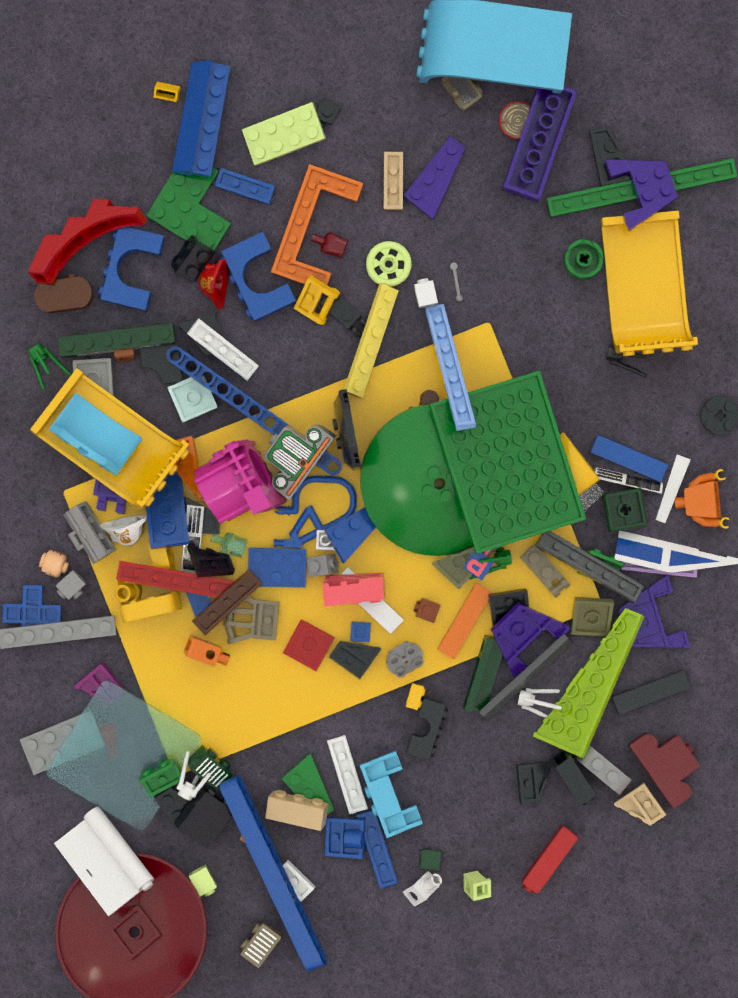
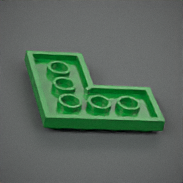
M212 167L210 178L192 174L187 176L172 173L146 217L185 241L191 235H194L198 241L215 251L231 223L199 203L219 171Z

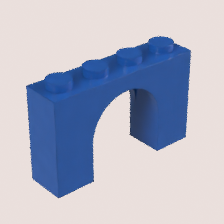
M130 227L116 229L112 238L115 241L114 247L110 248L108 253V259H110L109 267L106 266L104 269L103 277L106 278L105 283L100 286L99 296H101V300L104 302L147 312L152 293L125 285L119 277V265L121 260L132 252H144L161 257L165 237Z
M263 232L221 251L223 256L220 257V259H226L227 267L231 271L229 278L233 285H238L240 290L237 292L241 303L246 302L248 308L245 311L249 319L253 318L255 322L296 303L288 284L271 292L261 294L250 290L244 282V271L247 265L254 259L272 251Z

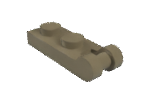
M535 545L520 557L555 598L560 595V591L570 586L568 581ZM556 578L559 583L553 586L550 582Z

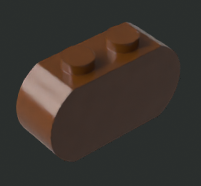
M77 274L66 275L64 279L56 277L53 284H38L34 292L35 303L42 311L48 314L86 309L93 301L94 292L92 286L84 278L77 277Z

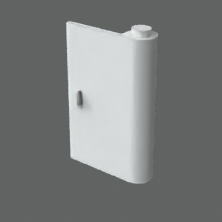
M97 806L84 816L85 820L54 844L106 914L110 916L142 890L147 891L153 886L154 878L102 809Z

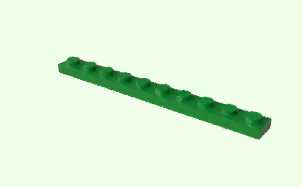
M734 158L670 172L676 191L738 177ZM632 180L549 197L546 201L550 218L638 198Z

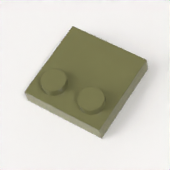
M575 597L570 630L571 635L607 636L611 628L614 607L613 599Z

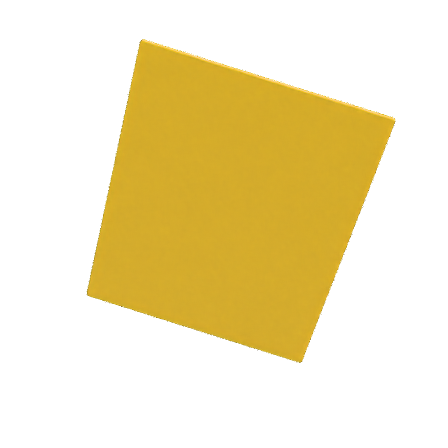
M484 323L452 336L467 393L512 379L490 323ZM434 344L374 367L363 398L348 394L361 467L366 450L376 433L399 413L408 410L409 407L419 406L420 396L424 391H435L439 396V401L448 399ZM347 378L268 409L303 435H306L307 430L315 424H321L337 435L326 450L339 459L342 464L341 472L335 475V477L344 478L351 483L357 496L355 512L363 509L365 506L360 489L361 469L352 470L344 463L342 449L337 448L336 438H339L338 430L334 431L332 420L336 419L333 403L338 396L339 390H344ZM272 417L265 420V425L269 428L276 424V420ZM249 418L194 439L199 467L208 463L213 458L212 454L222 449L225 450L224 446L228 443L248 439L249 441H255L256 445H254V448L261 452L260 456L266 462L268 470L272 473V478L281 471L264 458L265 453L271 446L269 442L273 435ZM335 461L328 464V470L331 472H336L339 468L338 463ZM315 465L307 477L331 475ZM95 478L64 491L69 509L87 501L100 524L129 516L147 515L146 506L141 510L127 501L125 515L115 512L117 502L107 501L106 512L98 511L96 507L99 496L93 495ZM438 478L434 482L436 488H441L445 484L442 478ZM182 480L184 496L209 509L205 500L199 501ZM315 482L307 484L299 495L298 514H290V516L287 514L278 515L275 511L280 512L281 509L274 508L271 511L253 515L252 511L249 510L230 521L226 520L220 523V534H202L200 549L205 550L209 548L216 552L228 554L235 569L233 575L212 577L234 582L248 570L249 548L306 549V558L336 554L338 573L327 575H341L348 567L355 574L384 573L385 598L383 601L404 619L391 634L359 604L350 603L324 607L323 582L326 575L309 577L307 560L305 588L258 587L249 595V597L255 600L279 602L276 640L249 638L228 644L227 640L229 638L225 625H223L226 617L207 635H204L192 622L195 615L186 592L178 591L182 609L123 623L120 604L115 599L114 590L118 586V580H116L118 561L133 545L125 546L118 542H113L111 535L105 531L116 551L94 564L90 560L110 613L115 617L117 631L168 760L174 758L181 772L186 752H190V758L202 745L207 749L212 748L218 754L217 757L221 759L477 657L484 635L494 637L491 631L492 621L489 600L455 659L437 650L476 583L491 591L492 594L526 588L530 608L561 622L572 619L575 597L600 598L593 579L578 574L576 569L538 548L570 584L567 589L564 588L559 592L560 595L555 598L520 558L536 544L541 534L501 546L504 547V550L510 549L512 564L506 565L507 568L499 569L486 574L483 580L479 578L468 579L460 589L432 565L433 562L454 554L430 556L413 553L388 540L377 527L345 563L341 562L335 550L316 549V538L299 548L274 547V539L292 540L289 535L290 531L304 509L311 505L322 525L339 518L347 512L350 506L349 492L344 486L337 483ZM286 498L287 502L280 505L292 507V498L290 500ZM308 517L298 533L299 538L316 529L310 517ZM147 519L142 525V534L139 539L148 529ZM571 524L551 530L554 534L580 548ZM183 545L173 546L171 550L175 563L174 570L181 571ZM555 578L550 583L553 586H556L559 583V581ZM124 588L122 594L127 598L128 591ZM208 596L211 603L216 599V597ZM424 598L441 605L434 623L416 617L414 608L417 601L421 602V599ZM244 600L236 608L253 609L254 605ZM234 613L233 621L252 623L253 615ZM301 619L335 637L317 671L283 654ZM352 622L371 623L370 642L350 641ZM233 626L236 637L251 633V628ZM190 635L219 645L222 648L221 652L230 655L227 665L216 662V665L212 666L187 657L183 652ZM339 641L381 648L360 680L328 658ZM406 641L417 644L423 652L422 659L424 663L421 667L407 673L404 677H397L396 674L388 670L386 665L388 651ZM208 650L206 652L207 656H210L212 654L211 650ZM187 765L186 772L191 771Z

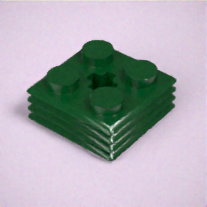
M641 488L602 495L609 532L646 526L648 524ZM623 504H625V507H629L630 509L626 513L627 515H624V513L620 512V509L623 507Z

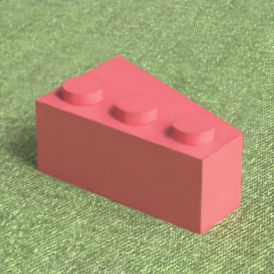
M384 573L326 575L323 582L324 607L350 603L358 604L367 601L371 603L381 602L385 598Z

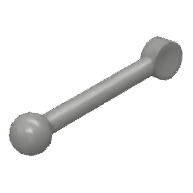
M453 262L451 263L450 268L453 270L454 282L457 293L456 301L461 302L463 300V296L460 294L458 276L456 271L458 265L457 263Z

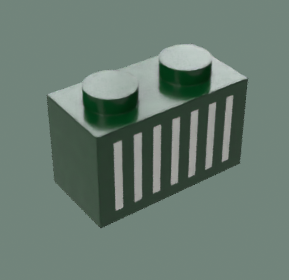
M202 745L189 758L188 766L201 779L208 773H211L206 783L218 791L220 783L233 776L230 770L231 765L224 758L222 760L217 757L218 754L212 748L207 749Z

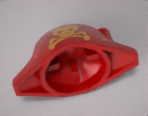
M226 259L219 260L217 264L207 263L205 270L199 276L201 292L209 297L218 309H222L224 306L228 287Z

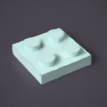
M203 375L202 381L204 383H207L205 376ZM191 377L167 387L182 423L218 408L211 391Z

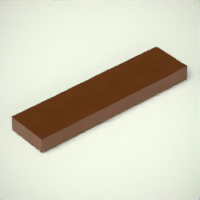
M248 569L199 613L192 622L204 635H207L262 585V582Z

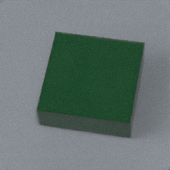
M422 849L420 869L439 871L441 851Z

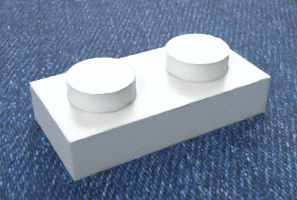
M287 860L283 867L299 900L302 901L316 886Z

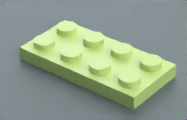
M313 102L242 129L254 166L326 139Z

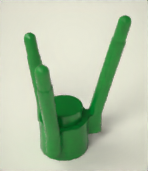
M38 344L29 349L28 353L31 356L29 359L33 364L42 389L45 386L37 364H41L46 374L49 375L50 371L44 362L47 356L69 377L72 375L50 353L47 347L43 348L41 344Z
M498 548L495 551L497 553H494V557L479 559V563L495 561V564L498 565L490 568L487 574L499 569L507 568L506 565L512 564L510 549ZM472 575L469 578V580L475 579L477 577Z

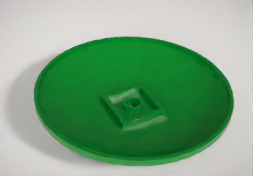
M429 404L419 405L399 413L376 433L363 458L360 489L364 506L370 519L388 540L413 553L441 556L458 553L473 547ZM438 478H442L445 481L444 486L441 488L434 486V482Z

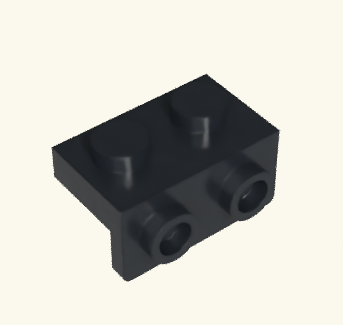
M191 235L184 242L180 252L173 257L171 266L176 274L194 283L215 254V251L198 241L194 235Z

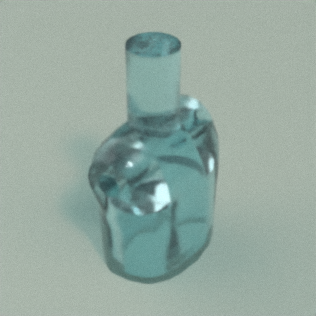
M228 532L224 537L213 534L211 542L220 544L222 553L242 558L248 539Z

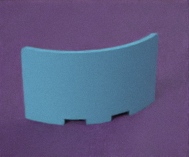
M77 393L73 395L49 428V431L66 444L72 445L78 450L77 452L89 460H94L101 468L117 476L142 441V437L102 413Z

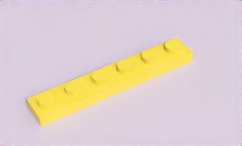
M383 283L378 286L344 389H347L348 394L358 398H363L398 294V290Z

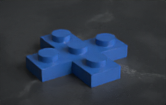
M23 585L22 604L3 603V623H22V626L61 622L62 605H43V585Z

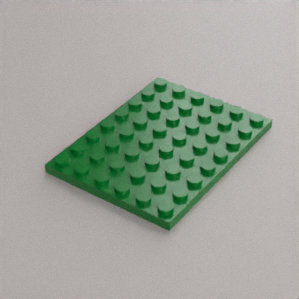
M540 371L468 392L476 428L456 431L448 399L429 404L475 554L586 520Z

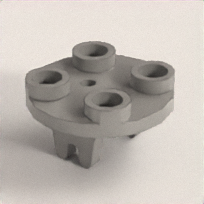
M408 641L397 645L388 651L386 659L388 670L396 674L397 677H404L407 673L421 667L424 663L422 649L417 644Z

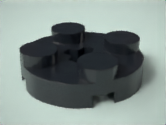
M726 397L710 399L701 409V423L712 434L724 435L729 433L738 424V408L736 403ZM718 410L725 414V418H722L721 421H718V418L715 417Z

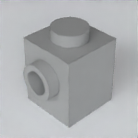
M72 570L56 585L58 588L57 593L63 599L71 600L74 598L76 600L84 593L82 589L87 583L75 570Z

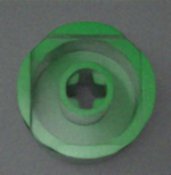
M589 240L575 241L569 246L563 257V265L566 272L576 280L591 279L599 272L603 264L601 248L597 243ZM581 257L587 258L586 264L584 262L580 263Z

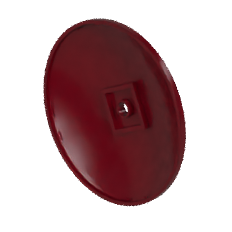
M135 853L154 878L153 886L147 891L142 890L110 916L106 914L79 877L70 886L57 915L55 929L56 948L65 974L75 988L85 997L172 998L193 978L206 948L207 917L197 889L190 879L176 866L152 855ZM133 927L140 929V934L136 938L131 935Z

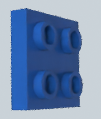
M327 817L325 856L363 859L365 819Z

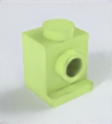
M478 871L464 873V892L473 901L491 897V879H486Z

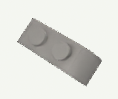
M590 745L584 759L579 756L575 757L576 760L619 795L632 781Z

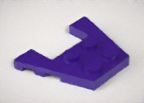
M605 161L610 179L630 174L641 207L640 209L623 214L628 231H631L678 198L666 161Z
M668 575L662 577L641 592L636 603L629 601L618 609L619 616L625 608L645 616L632 647H690L685 630L665 635L655 603V597L673 592Z
M519 602L491 628L514 678L528 667L517 655L545 628L556 639L571 629L567 624Z

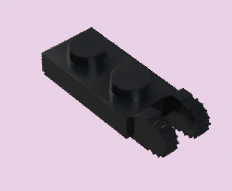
M339 295L334 300L329 313L344 327L350 329L357 337L361 338V332L353 326V323L358 320L365 328L366 321ZM326 296V297L320 302V304H321L322 306L324 305V303H325V301H326V299H327L328 296Z

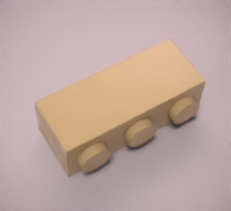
M276 790L268 797L265 818L321 831L326 825L329 803L323 802L322 799L318 798L308 799L300 794L290 795L286 794L283 790Z

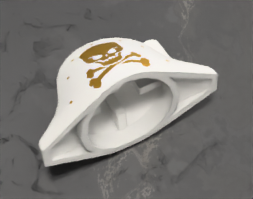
M147 515L129 516L102 523L100 528L111 535L113 542H118L125 546L133 545L142 534V525L146 521Z

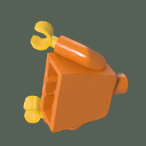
M719 469L714 473L702 474L692 480L688 488L684 489V497L675 498L676 509L686 508V515L691 516L693 521L702 526L729 528V526H723L722 524L723 520L730 519L721 517L718 482L726 478H719L718 472H723L724 470Z

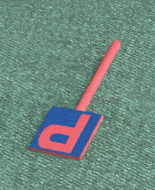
M491 550L485 551L484 554H475L474 551L463 568L480 580H483L495 561L479 563V559L489 558L487 555Z

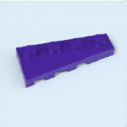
M450 136L403 197L431 219H434L465 147Z

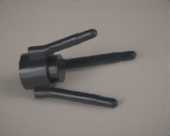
M609 345L606 360H610V364L647 377V374L619 362L618 360L622 361L623 353L617 354L614 345ZM635 353V355L628 357L646 359L647 355Z

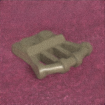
M248 596L245 601L253 604V609L235 608L226 616V620L223 621L229 638L227 640L228 644L249 638L276 640L279 602L255 600ZM234 613L252 614V623L233 621ZM233 626L251 628V633L236 637Z

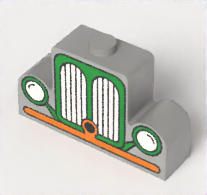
M321 424L312 425L307 430L305 436L291 425L284 427L279 435L275 433L269 442L271 446L264 455L267 461L281 470L273 477V488L290 500L337 435Z

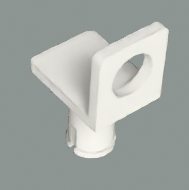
M427 871L414 885L405 889L403 893L413 906H417L424 902L440 886L442 878L438 874L432 875ZM410 892L415 893L418 900L414 899Z

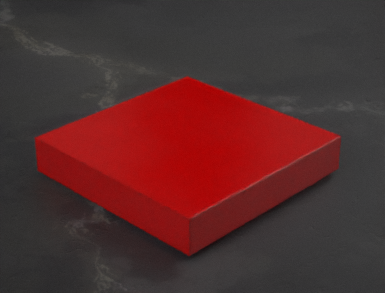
M301 619L283 654L317 671L335 637Z

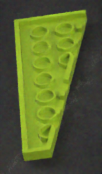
M624 609L613 624L612 630L606 638L602 639L601 645L595 653L591 654L590 660L585 667L580 669L569 684L566 693L559 702H556L555 705L561 706L562 709H553L549 716L545 717L542 721L544 723L538 731L534 732L533 737L584 759L645 616L629 609Z

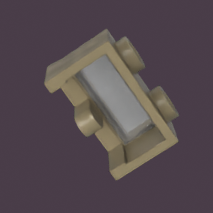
M458 77L442 78L441 83L463 113L482 100V89L478 84L474 85L470 79Z

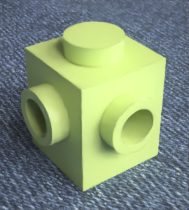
M206 864L189 873V878L200 896L205 895L207 897L215 892L217 884Z

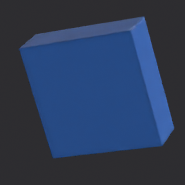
M352 622L350 641L370 642L371 623Z

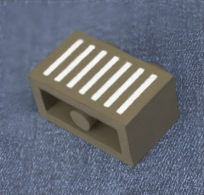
M265 921L262 924L257 923L251 931L253 936L250 940L246 938L240 946L242 949L240 955L257 968L261 966L282 937L279 931Z

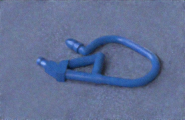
M335 476L306 477L293 495L292 507L278 506L275 509L281 510L280 512L275 511V513L278 515L287 514L288 516L290 514H298L301 490L307 484L315 482L337 483L344 486L350 495L349 509L339 518L322 525L313 506L305 508L289 533L292 540L274 539V547L299 548L316 538L317 530H325L352 515L356 509L357 496L351 483L344 478ZM308 517H310L316 529L299 538L298 533Z

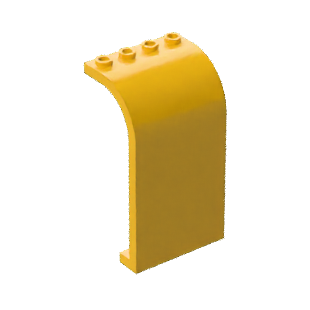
M679 211L655 213L631 231L627 230L623 216L601 219L611 332L617 354L623 353V356H633L635 352L642 351V354L645 355L653 354L654 350L661 349L662 353L673 352V348H681V351L693 350V346L698 345L697 337H692L687 316L678 225Z
M76 368L30 429L38 438L115 494L141 510L145 506L149 507L155 499L153 497L157 490L160 492L167 483L164 480L168 475L172 476L178 468L176 464L180 459L184 460L190 452L188 450L189 444L186 441L178 442L166 435L86 377L78 368ZM75 393L123 427L142 437V441L117 476L101 468L94 460L87 459L77 452L78 450L72 445L66 444L49 431V428Z

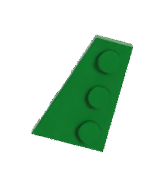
M310 753L282 777V780L294 794L303 795L308 799H322L323 802L329 803L328 815L334 808Z

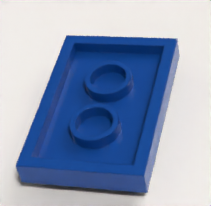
M249 548L248 569L262 582V585L259 587L305 588L306 549Z

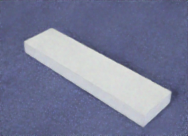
M199 318L187 332L190 337L247 381L259 366Z
M348 567L341 575L355 573ZM383 600L378 603H371L370 601L358 603L390 634L404 620Z
M343 735L327 740L349 814L368 809L346 736Z

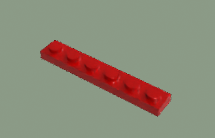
M119 561L116 580L216 598L234 583V581L214 577L198 578L197 574Z

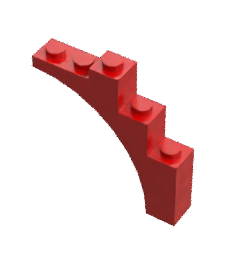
M93 199L85 218L81 216L69 217L61 235L44 236L28 273L36 283L53 284L58 273L68 260L89 242L116 229L129 226H143L147 219L138 207L113 206L112 202L108 199Z

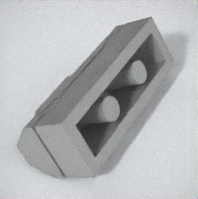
M87 501L74 506L64 514L65 519L73 532L68 534L77 551L84 548L93 564L116 551L105 531L100 528L101 524Z

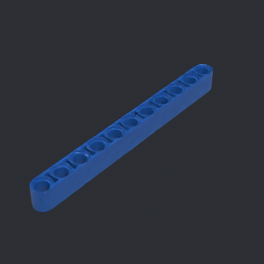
M171 347L167 351V359L172 365L273 436L275 433L279 435L283 428L289 425L181 348ZM174 351L181 353V358L178 361L171 359V354ZM194 362L197 364L194 372L187 371L186 366L188 363ZM204 374H212L213 379L210 383L202 381ZM225 384L228 386L226 394L218 392L220 385ZM241 395L244 397L242 405L234 404L235 396ZM257 406L260 409L258 416H251L249 414L251 407ZM269 417L276 420L275 426L271 428L265 425V420ZM327 451L324 452L323 458L316 463L317 467L331 476L338 475L342 469L340 460ZM332 461L337 462L339 465L336 472L328 470V464Z
M235 776L221 782V793L305 969L309 972L327 965L326 955L242 778Z

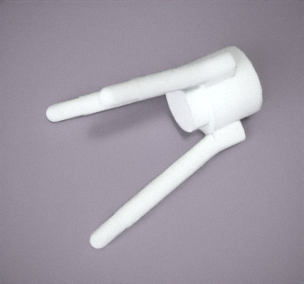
M526 688L525 691H520L517 705L522 706L521 709L529 710L541 717H548V715L530 706L537 704L561 710L562 707L535 700V695H532V693H559L560 690Z
M187 751L176 789L179 790V796L191 801L192 798L196 797L198 791L211 776V773H208L197 787L196 783L200 778L197 775L192 783L186 781L183 784L190 752Z

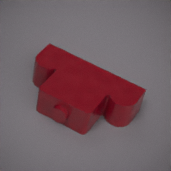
M649 733L641 734L628 743L630 749L673 809L690 797V786L681 780L698 769L699 764L692 755L695 752L689 743L685 745L678 735H673L658 746L657 739Z

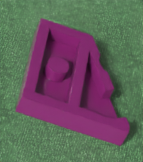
M101 663L74 686L75 689L85 691L90 696L100 698L103 702L110 705L127 693L104 663Z

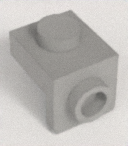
M336 554L306 558L309 577L338 573Z

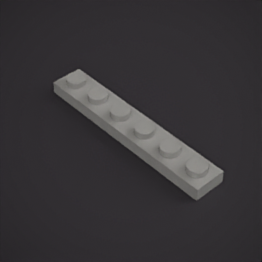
M112 615L0 629V648L116 635L115 617Z

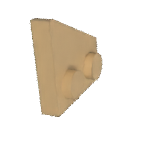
M645 782L614 802L616 807H620L629 812L630 815L638 817L650 826L666 816V812Z

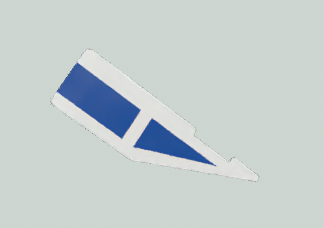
M619 530L615 560L668 573L738 564V558L722 557L701 552L696 548Z

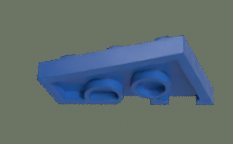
M364 507L324 531L341 562L345 563L376 526Z

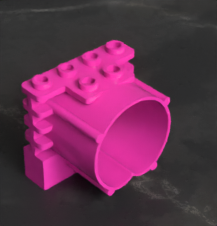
M248 439L245 441H232L224 446L225 450L222 449L212 454L213 458L208 463L195 469L194 480L207 506L219 523L226 520L230 521L249 510L252 511L253 515L271 511L287 502L286 498L273 488L272 473L268 470L266 462L260 456L261 452L254 448V445H256L255 441H249Z

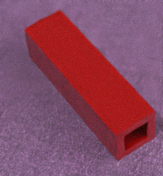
M561 824L522 878L523 888L531 894L533 891L538 894L579 837Z

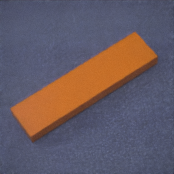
M477 583L474 585L437 650L455 659L489 600L488 594H492L491 591Z

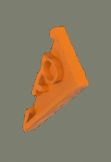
M189 436L177 439L176 441L178 442L186 441L189 444L188 450L190 452L184 460L180 459L176 464L178 466L176 472L198 500H204L194 480L195 469L199 468L194 438Z

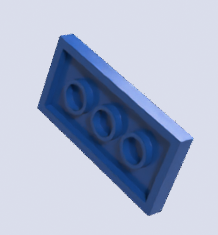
M176 471L172 476H167L164 480L167 482L160 492L158 490L153 495L154 501L149 507L146 506L151 550L190 544L182 478Z

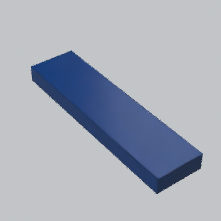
M597 435L590 451L594 455L658 482L662 481L668 464L600 435Z
M372 810L357 814L358 819H365V844L379 888L397 884L398 881L378 817L374 816Z

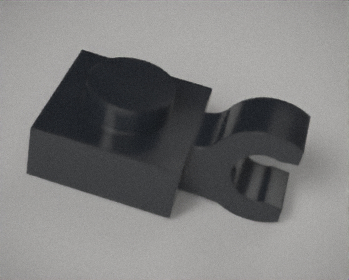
M323 99L317 110L322 128H324L326 123L332 125L340 110L339 106L326 99Z

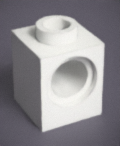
M428 278L418 280V284H414L419 309L438 305L433 280L429 281Z

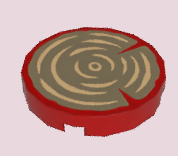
M516 101L509 103L503 108L499 116V125L501 131L506 136L519 140L530 105L525 102Z

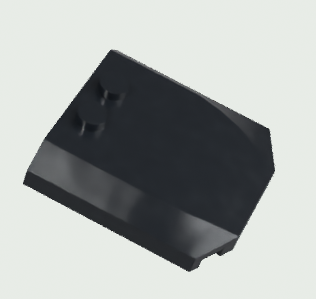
M347 389L339 390L338 396L333 403L336 419H332L334 431L338 430L339 438H336L337 448L342 449L344 463L352 470H359L361 465Z

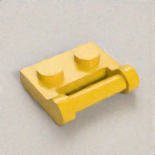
M310 276L293 309L314 322L324 325L327 320L326 316L340 292L336 288L329 287L315 277ZM324 293L328 297L318 314L315 310Z

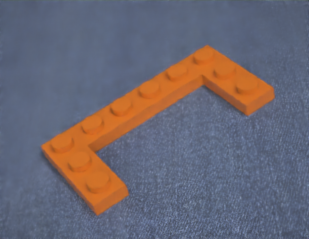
M309 164L271 273L304 285L307 279L313 276L328 285L331 277L330 272L296 261L321 190L357 202L363 183Z

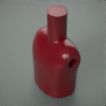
M328 232L325 237L313 234L311 239L312 242L321 244L322 253L341 259L348 244L347 239Z

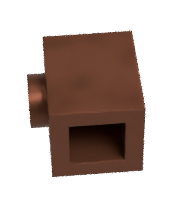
M422 598L421 602H416L414 612H416V617L434 623L441 605Z

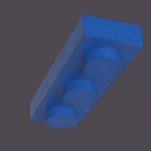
M220 168L215 183L217 188L270 205L275 190L274 185Z

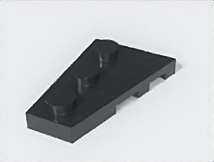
M609 126L589 130L600 186L631 180L629 173L611 179L605 165L606 160H628Z

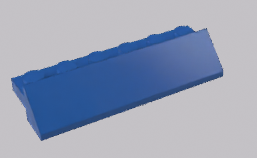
M212 60L192 62L172 173L211 177L230 66L212 63Z

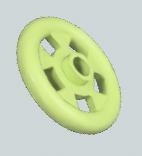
M392 241L381 242L374 246L366 259V269L370 278L377 284L383 283L390 287L404 282L409 276L412 267L411 257L406 248ZM390 249L398 252L396 257L388 254ZM379 252L384 254L380 261L375 259ZM391 261L393 265L388 268L385 266V263ZM398 261H404L403 269H398ZM377 266H380V269L383 271L380 275L374 269ZM396 273V278L388 279L387 274Z

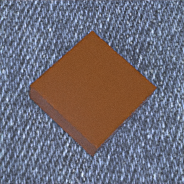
M133 348L114 350L117 362L136 360Z

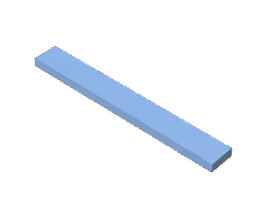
M444 304L425 307L456 431L476 428Z

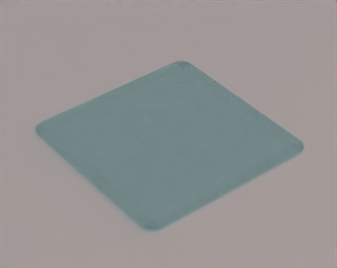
M103 681L48 767L47 774L51 779L135 829L144 830L160 806L154 799V796L150 798L143 784H140L138 781L141 772L147 768H156L158 763L164 759L171 760L173 758L182 772L186 752H190V758L198 748L201 737L198 733L113 682Z

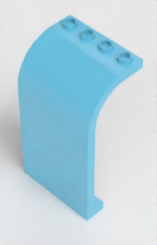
M434 0L429 4L428 9H424L423 20H426V28H422L421 32L424 46H420L419 58H422L421 66L418 65L416 77H420L419 83H427L429 79L435 77H458L553 90L552 93L560 94L564 88L572 13L480 0Z

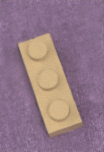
M384 152V210H403V152Z

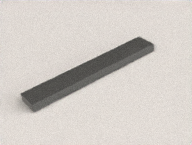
M551 531L542 533L535 544L536 547L632 603H636L644 587L642 584Z
M565 634L560 636L486 704L479 713L487 721L494 717L521 690L572 645Z

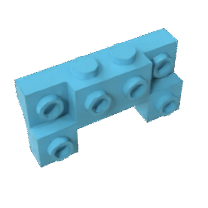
M396 750L360 764L367 787L364 788L368 798L372 797L374 803L371 806L374 816H379L386 838L423 824L416 804L401 810L389 778V774L402 770Z

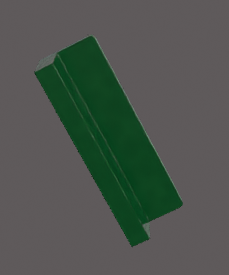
M484 635L463 704V709L466 712H480L488 704L503 656L495 637Z

